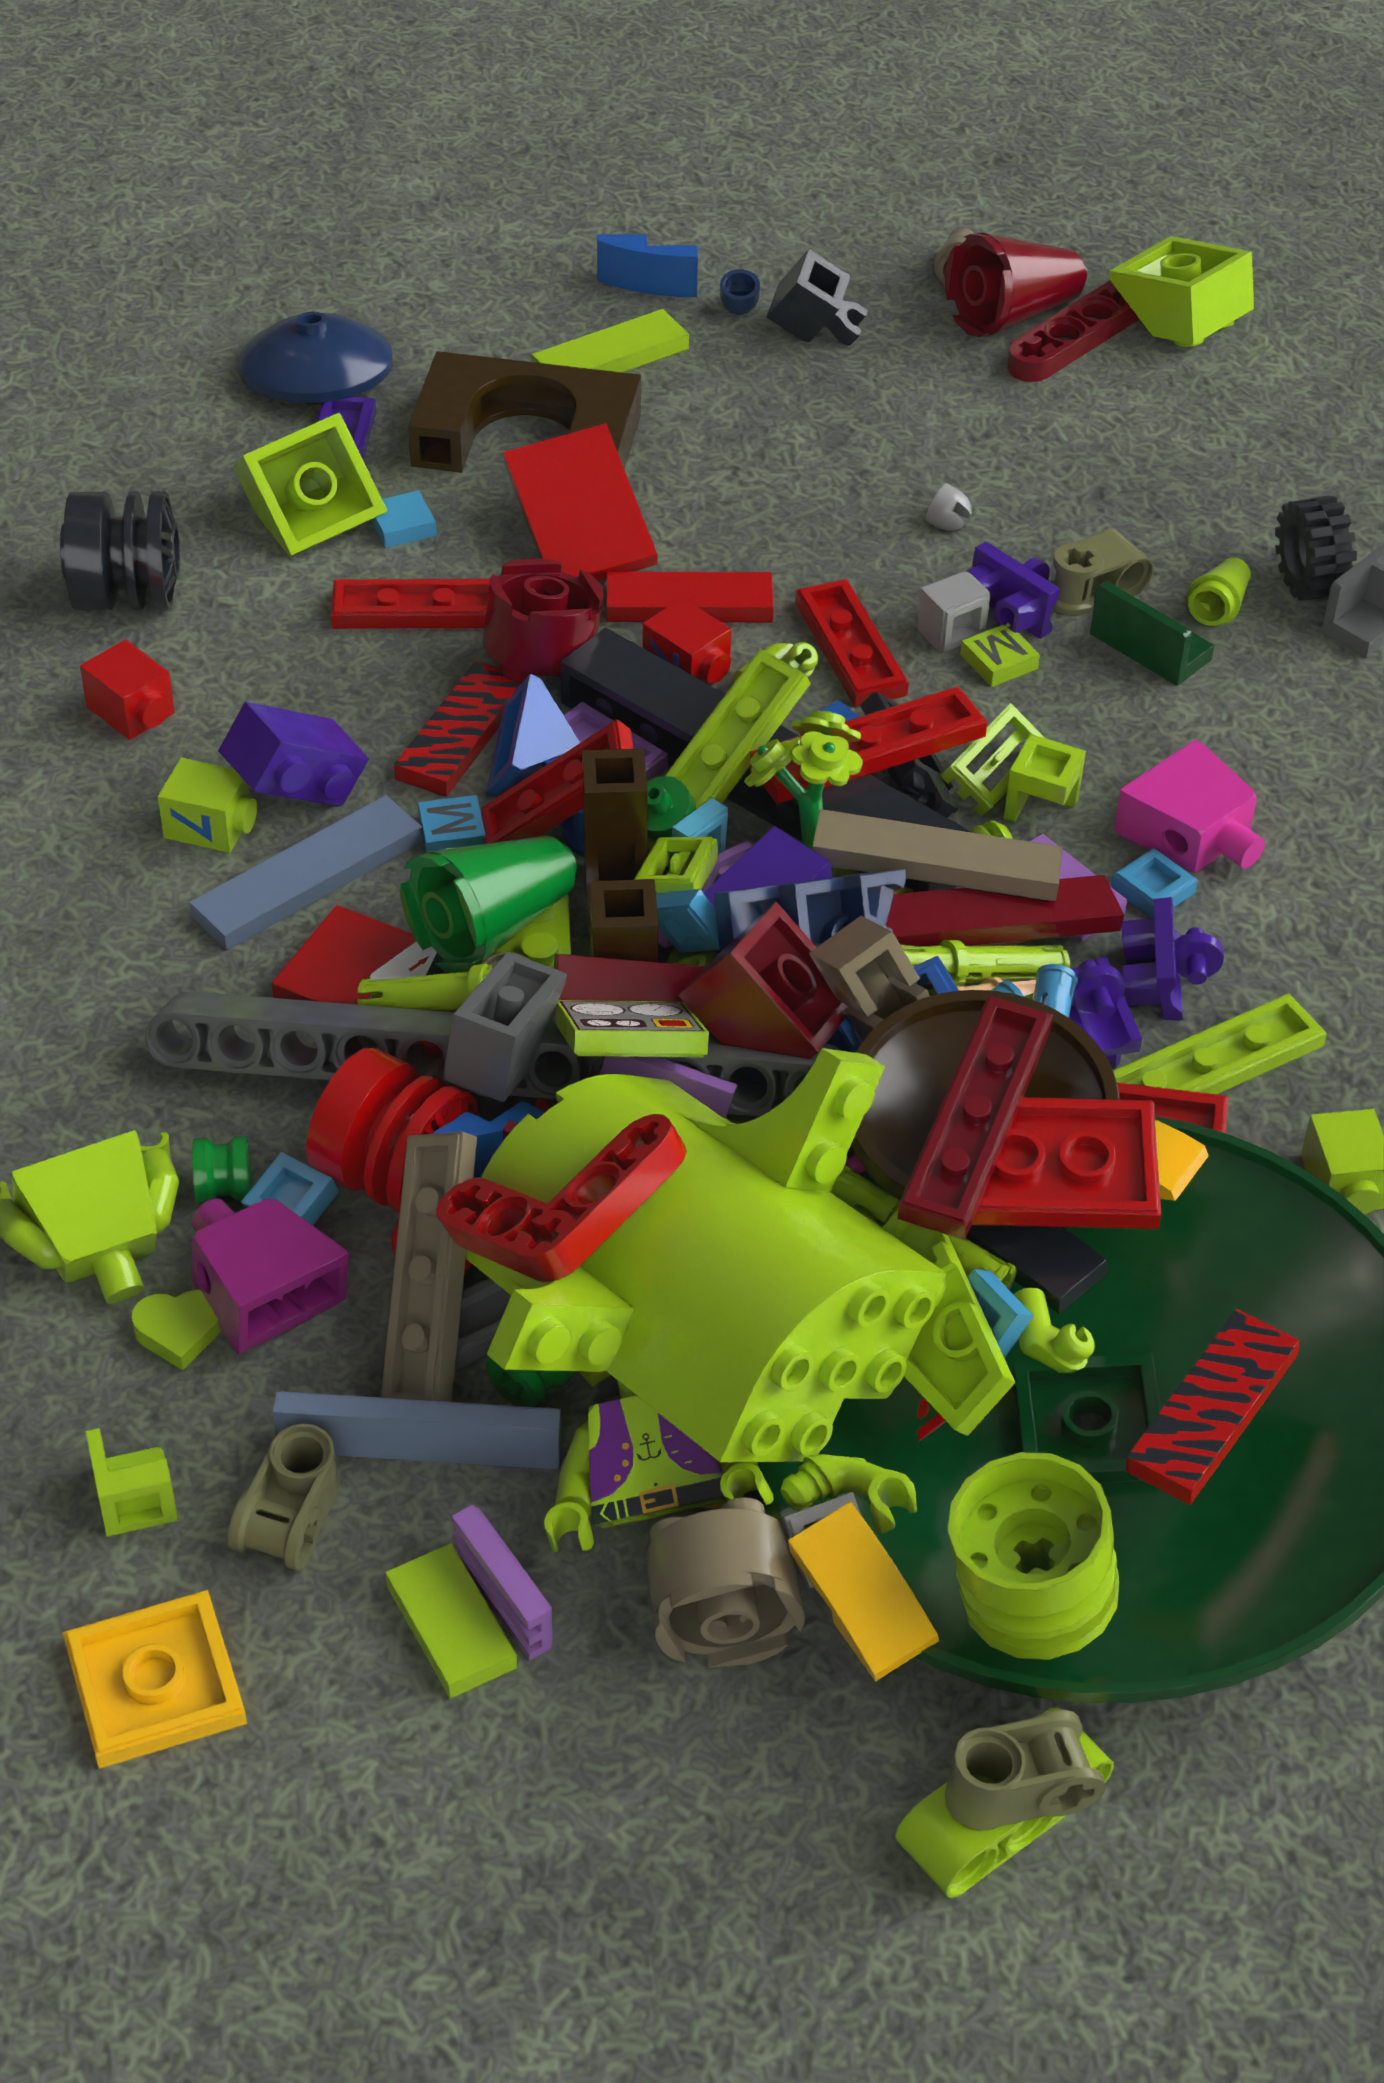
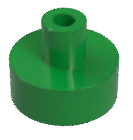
M659 776L647 781V835L656 840L659 837H672V827L696 810L695 800L686 786L674 777Z

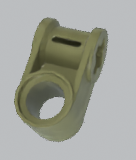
M1113 528L1105 529L1097 535L1074 543L1063 544L1055 550L1053 555V566L1056 569L1053 584L1060 588V593L1052 610L1066 616H1079L1093 611L1096 587L1104 581L1110 582L1132 596L1140 594L1152 579L1154 564L1126 537Z
M302 1423L287 1427L273 1439L270 1449L250 1487L242 1494L233 1512L228 1531V1546L230 1550L244 1553L249 1548L285 1559L286 1567L295 1571H301L306 1566L317 1544L320 1529L340 1489L333 1442L325 1430L316 1425ZM303 1468H315L306 1473H294Z
M1054 1710L1039 1714L1031 1719L990 1728H977L966 1733L957 1744L945 1791L946 1806L953 1818L968 1828L992 1830L999 1826L1044 1816L1069 1815L1094 1804L1105 1792V1782L1102 1774L1097 1769L1090 1768L1079 1740L1082 1734V1724L1078 1715L1073 1711ZM972 1775H985L993 1778L998 1783L987 1784L978 1781Z

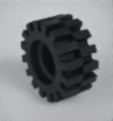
M1328 495L1285 503L1281 507L1283 512H1279L1277 516L1280 526L1275 527V536L1279 539V545H1275L1276 555L1280 554L1281 562L1278 564L1280 573L1285 572L1283 581L1286 586H1291L1290 593L1293 598H1298V601L1329 597L1332 583L1353 567L1352 561H1357V551L1352 550L1351 543L1356 541L1355 533L1349 532L1348 529L1352 523L1349 514L1343 515L1345 506L1341 501L1337 502V497Z

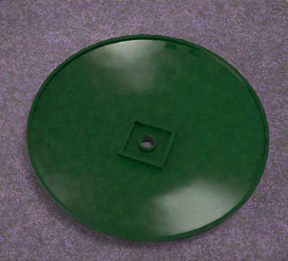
M1155 1116V1120L1205 1145L1209 1156L1176 1201L1160 1199L1161 1220L1159 1229L1064 1227L1107 1259V1275L1063 1312L1058 1314L1048 1306L1052 1326L1061 1330L1067 1324H1075V1334L1081 1327H1085L1091 1333L1095 1342V1348L1092 1355L1087 1358V1364L1084 1368L1073 1373H1059L1023 1354L1017 1340L1004 1358L1015 1380V1384L968 1436L954 1430L946 1421L919 1441L917 1430L936 1416L938 1412L927 1401L929 1405L928 1414L923 1418L917 1419L921 1398H925L905 1377H903L901 1382L894 1388L892 1394L886 1399L843 1400L832 1424V1435L819 1455L863 1458L866 1462L884 1469L906 1474L914 1484L917 1512L909 1514V1511L903 1507H890L889 1509L895 1520V1528L885 1533H880L873 1528L869 1502L855 1496L862 1517L902 1574L938 1634L939 1642L924 1649L914 1658L936 1669L980 1685L1030 1697L1080 1703H1137L1181 1698L1233 1686L1274 1671L1319 1648L1356 1622L1384 1595V1234L1343 1195L1308 1171L1269 1150L1230 1134L1189 1122ZM866 1170L859 1174L881 1187ZM1014 1281L1009 1291L1015 1294L1024 1288ZM1238 1309L1299 1339L1298 1356L1192 1504L1188 1505L1126 1472L1127 1456L1234 1311ZM1082 1413H1096L1104 1417L1108 1424L1099 1430L1088 1431L1077 1427L1071 1420ZM1020 1452L1051 1453L1081 1465L1101 1484L1111 1510L1114 1533L1113 1548L1117 1557L1119 1573L1117 1609L1104 1632L1077 1652L1050 1660L1016 1658L989 1646L970 1626L960 1597L959 1584L956 1577L957 1568L952 1556L947 1530L951 1502L965 1479L990 1461ZM758 1462L759 1469L767 1481L774 1498L771 1504L766 1505L759 1491L753 1490L756 1499L764 1505L765 1514L780 1520L785 1516L799 1512L793 1510L785 1502L780 1490L783 1480L787 1476L798 1472V1467L803 1462ZM841 1493V1494L838 1495L837 1497L846 1495V1494H848V1493ZM826 1497L821 1501L816 1500L811 1507L832 1500V1498Z

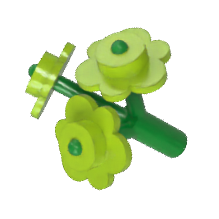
M830 710L812 711L809 717H804L801 721L793 720L791 728L799 731L798 734L802 736L801 739L797 737L790 742L786 740L782 743L778 739H774L766 745L760 746L750 760V764L753 766L751 769L752 773L744 781L748 787L753 785L759 787L774 775L777 776L798 801L802 844L810 849L813 848L819 811L823 809L822 792L825 782L829 781L833 785L843 786L847 784L849 776L860 772L863 764L862 758L856 752L848 750V742L860 741L861 733L849 729V726L845 724V718L839 714L832 713ZM791 760L801 766L800 774L809 782L808 788H803L785 767Z

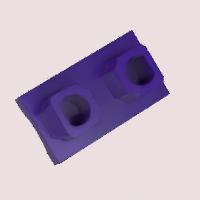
M988 542L976 546L972 567L966 571L971 573L990 592L989 606L995 609L994 619L997 625L1006 626L1009 623L1011 626L1007 628L1013 632L1019 633L1027 630L1039 639L1052 632L1053 625L1050 617L1053 606L1059 597L1060 588L1048 581L1050 576L1048 564L1038 558L1029 559L1024 564H1021Z
M1172 897L1154 899V918L1128 920L1122 923V942L1126 962L1156 959V962L1123 965V980L1128 1007L1161 1004L1164 1020H1183L1181 976L1188 978L1190 983L1199 985L1204 983L1207 977L1218 972L1224 961V950L1221 942L1214 936L1205 934L1201 928L1195 927L1190 928L1185 935L1179 937L1178 931L1174 929Z
M1107 957L1095 959L1094 961L1087 960L1082 962L1077 968H1070L1075 972V977L1078 978L1073 993L1069 1018L1094 1039L1104 1052L1112 1069L1120 1064L1122 1054L1140 1052L1142 1036L1124 998L1125 983L1120 972L1110 966Z

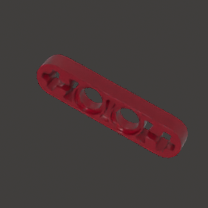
M1109 280L1012 341L1009 347L1007 369L1009 374L1021 381H1042L1140 319ZM1097 316V317H1102V318H1104V319L1098 320V319H1091V318H1088V317ZM1055 337H1068L1073 340H1060Z

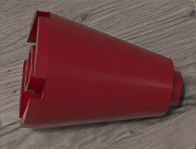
M973 233L964 236L966 240L960 245H954L950 251L945 268L947 300H955L960 314L952 316L956 324L968 335L977 337L993 335L1078 298L1087 280L1086 266L1079 254L1074 250L985 233Z

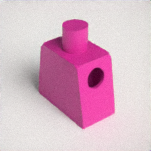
M1197 739L1120 789L1114 831L1148 850L1157 849L1174 863L1191 872L1199 871L1222 854L1241 868L1247 869L1258 860L1265 847V840L1251 830L1257 800L1254 790Z

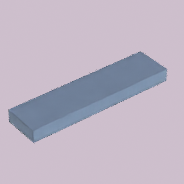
M385 795L190 901L191 917L227 951L422 843V826Z
M276 1392L273 1408L276 1436L289 1426L302 1423L316 1425L325 1430L331 1437L336 1456L560 1470L562 1452L561 1410L557 1408Z

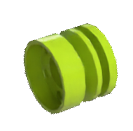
M1025 1452L990 1461L965 1479L951 1502L947 1530L952 1556L957 1568L956 1577L959 1584L960 1597L970 1626L989 1646L1016 1658L1050 1660L1077 1652L1102 1634L1117 1609L1119 1573L1117 1557L1113 1548L1114 1533L1111 1510L1101 1484L1077 1463L1051 1453Z

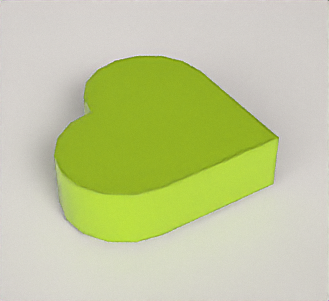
M201 1290L186 1291L176 1298L167 1294L146 1296L136 1304L132 1311L131 1319L136 1340L142 1346L181 1370H184L221 1331L218 1326V1318Z

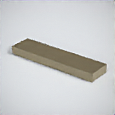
M820 809L812 850L829 860L831 867L868 873L905 869L906 879L1056 901L1063 847Z
M466 1132L410 1135L407 1138L381 1398L452 1402L466 1249L459 1247L453 1242L438 1220L436 1208L439 1201L450 1189L474 1177L477 1137Z

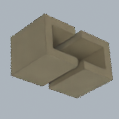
M863 916L855 919L809 953L836 999L848 1006L844 1009V1012L862 1042L889 1015L910 1003L930 996L927 989L915 983L920 977L893 932Z

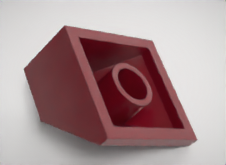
M777 902L762 913L712 959L678 995L704 1027L710 1030L723 1045L811 1059L834 1034L847 1017L844 1009L848 1007L836 999L809 953L817 947Z

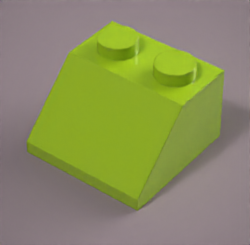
M1170 236L1109 270L1110 281L1152 336L1173 340L1174 344L1180 347H1192L1203 343L1204 338L1221 328L1233 325L1234 320L1254 309L1252 251Z
M340 412L243 455L233 467L255 514L289 557L388 512Z

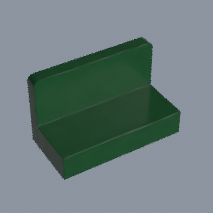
M1104 581L1096 587L1090 635L1176 686L1180 685L1212 660L1215 645L1193 633L1187 627L1108 581Z

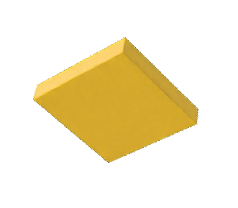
M208 1590L62 1632L99 1769L247 1724L245 1709Z

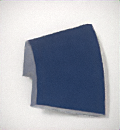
M905 869L844 875L713 893L720 952L775 902L781 906L816 947L860 916L892 931L893 929L886 927L895 891L904 888L906 881Z

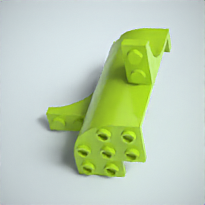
M821 1048L813 1066L803 1081L781 1104L768 1113L742 1124H734L721 1117L670 1080L625 1074H605L583 1079L556 1092V1098L559 1103L551 1107L538 1119L527 1114L503 1140L485 1168L481 1178L488 1179L548 1203L625 1127L643 1116L652 1114L665 1115L670 1119L683 1140L687 1152L684 1161L677 1170L576 1270L559 1280L551 1282L537 1281L466 1250V1259L511 1295L486 1355L504 1370L608 1372L719 1462H803L804 1457L819 1455L832 1435V1424L844 1399H886L901 1382L907 1369V1359L922 1326L928 1321L935 1309L936 1295L946 1276V1272L830 1192L836 1178L846 1164L847 1152L863 1116L873 1103L875 1089L885 1066L867 1054Z

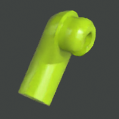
M1024 1288L1013 1294L1034 1315L1018 1338L1019 1347L1023 1354L1059 1373H1073L1084 1368L1087 1364V1358L1092 1355L1095 1348V1342L1091 1333L1085 1327H1081L1075 1334V1324H1067L1061 1330L1052 1326L1046 1296L1042 1290L1038 1288Z

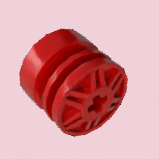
M363 1048L349 1057L336 1071L317 1102L309 1124L305 1148L308 1166L326 1174L335 1183L351 1191L365 1190L366 1195L375 1203L381 1206L388 1205L400 1215L408 1136L433 1134L466 1111L479 1117L477 1100L470 1092L458 1086H447L439 1077L434 1075L419 1076L418 1071L411 1064L380 1049Z

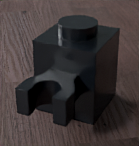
M808 249L778 283L766 318L804 342H810L826 326L837 340L851 346L860 336L862 329L857 326L866 317L868 310L858 303L843 300L851 276Z

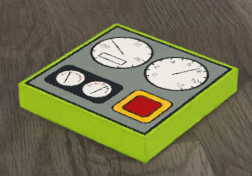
M559 1000L555 1008V1024L576 1056L703 1057L708 1055L709 1031L685 1002Z

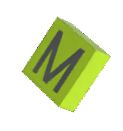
M1009 623L1006 626L1000 625L966 638L961 642L960 655L991 687L1037 670L1039 666L1040 654L1018 632L1015 633L1007 628L1011 626Z

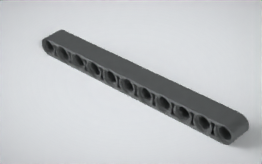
M190 991L181 992L169 1000L146 1027L144 1039L147 1050L152 1057L161 1064L170 1067L330 1080L349 1057L363 1049L357 1037L363 1035L374 1040L380 1050L411 1064L418 1071L419 1076L434 1075L443 1080L452 1019L455 1012ZM172 1020L186 1025L192 1034V1038L181 1035L175 1029ZM550 1020L530 1070L511 1092L510 1096L557 1099L556 1092L583 1079L600 1075L605 1056H576L555 1024V1020ZM234 1025L247 1029L253 1036L255 1043L246 1042L241 1039L235 1032ZM295 1030L304 1031L311 1035L317 1044V1048L307 1047L301 1043L296 1036ZM709 1033L708 1055L703 1057L660 1058L674 1063L681 1061L691 1063L700 1072L737 1084L727 1114L762 1116L781 1104L803 1081L802 1075L809 1072L819 1052L811 1059L723 1045L712 1033ZM426 1040L436 1044L443 1052L444 1058L429 1056L420 1046V1041ZM826 1043L822 1047L826 1049L840 1050L835 1045ZM556 1051L562 1053L568 1058L572 1068L563 1069L556 1067L548 1060L546 1052ZM741 1067L755 1068L764 1075L767 1082L763 1084L748 1083L741 1078L737 1069ZM443 1080L447 1084V1086H458L468 1092H471L467 1088Z

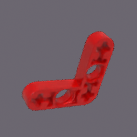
M652 1114L643 1116L625 1127L548 1203L488 1179L473 1178L457 1184L442 1197L436 1208V1216L453 1242L459 1247L537 1281L551 1282L559 1280L576 1270L677 1170L684 1161L687 1152L686 1146L670 1119L665 1115Z

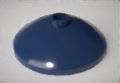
M306 312L291 316L257 333L244 346L238 357L239 375L248 388L268 398L296 403L328 402L360 394L383 381L393 366L391 345L374 328L341 315L320 312Z

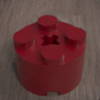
M520 559L502 565L500 576L496 577L494 573L492 574L489 581L482 643L486 652L494 660L502 664V673L506 677L517 681H524L530 674L534 676L561 675L560 661L598 633L603 589L592 575L579 569L578 578L562 573L563 563L548 559Z

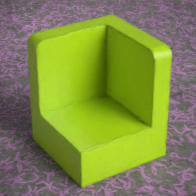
M1030 734L1010 769L1003 819L1015 823L1029 795L1061 805L1075 807L1079 799L1086 751Z
M100 1428L85 1431L107 1537L178 1521L167 1459L162 1448L154 1447L106 1458Z

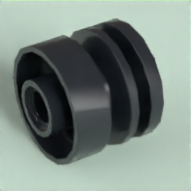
M129 491L124 504L123 517H116L110 494L107 492H69L66 498L64 523L61 526L60 559L62 574L67 583L69 600L74 610H113L117 598L118 585L126 586L131 607L134 610H143L147 584L150 585L154 608H172L175 584L180 573V540L178 526L172 514L169 494L166 491H151L147 517H145L144 505L141 494L138 491Z

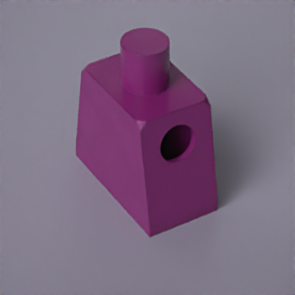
M211 1199L202 1204L194 1213L191 1221L192 1228L196 1231L195 1235L191 1238L192 1282L195 1289L201 1290L218 1318V1326L238 1355L331 1309L346 1299L349 1253L278 1200L264 1199L234 1213L223 1200Z

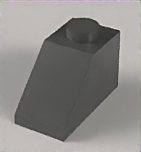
M507 952L453 1014L443 1080L467 1088L476 1095L491 1097L504 1102L532 1066L566 984L567 973Z

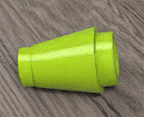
M1228 558L1194 580L1188 590V607L1191 615L1198 622L1207 626H1218L1231 622L1239 613L1248 582L1251 578L1249 566L1239 558Z

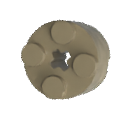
M736 1498L725 1503L721 1509L704 1511L685 1518L669 1517L658 1521L652 1526L650 1530L651 1543L646 1553V1565L655 1638L658 1646L667 1656L686 1663L685 1652L706 1655L709 1668L753 1664L770 1658L788 1646L786 1634L795 1625L798 1631H801L805 1623V1615L795 1559L790 1554L789 1538L783 1523L765 1514L764 1505L760 1501L753 1498Z

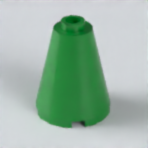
M539 836L424 852L407 861L404 869H411L410 880L400 884V898L404 916L420 948L424 950L432 946L444 959L435 963V965L449 973L468 971L473 965H479L484 962V960L489 958L573 889L577 872L575 857L565 844L560 843L552 836Z

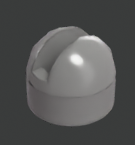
M946 483L932 500L925 520L942 530H959L965 523L958 515L970 517L972 505L962 491Z

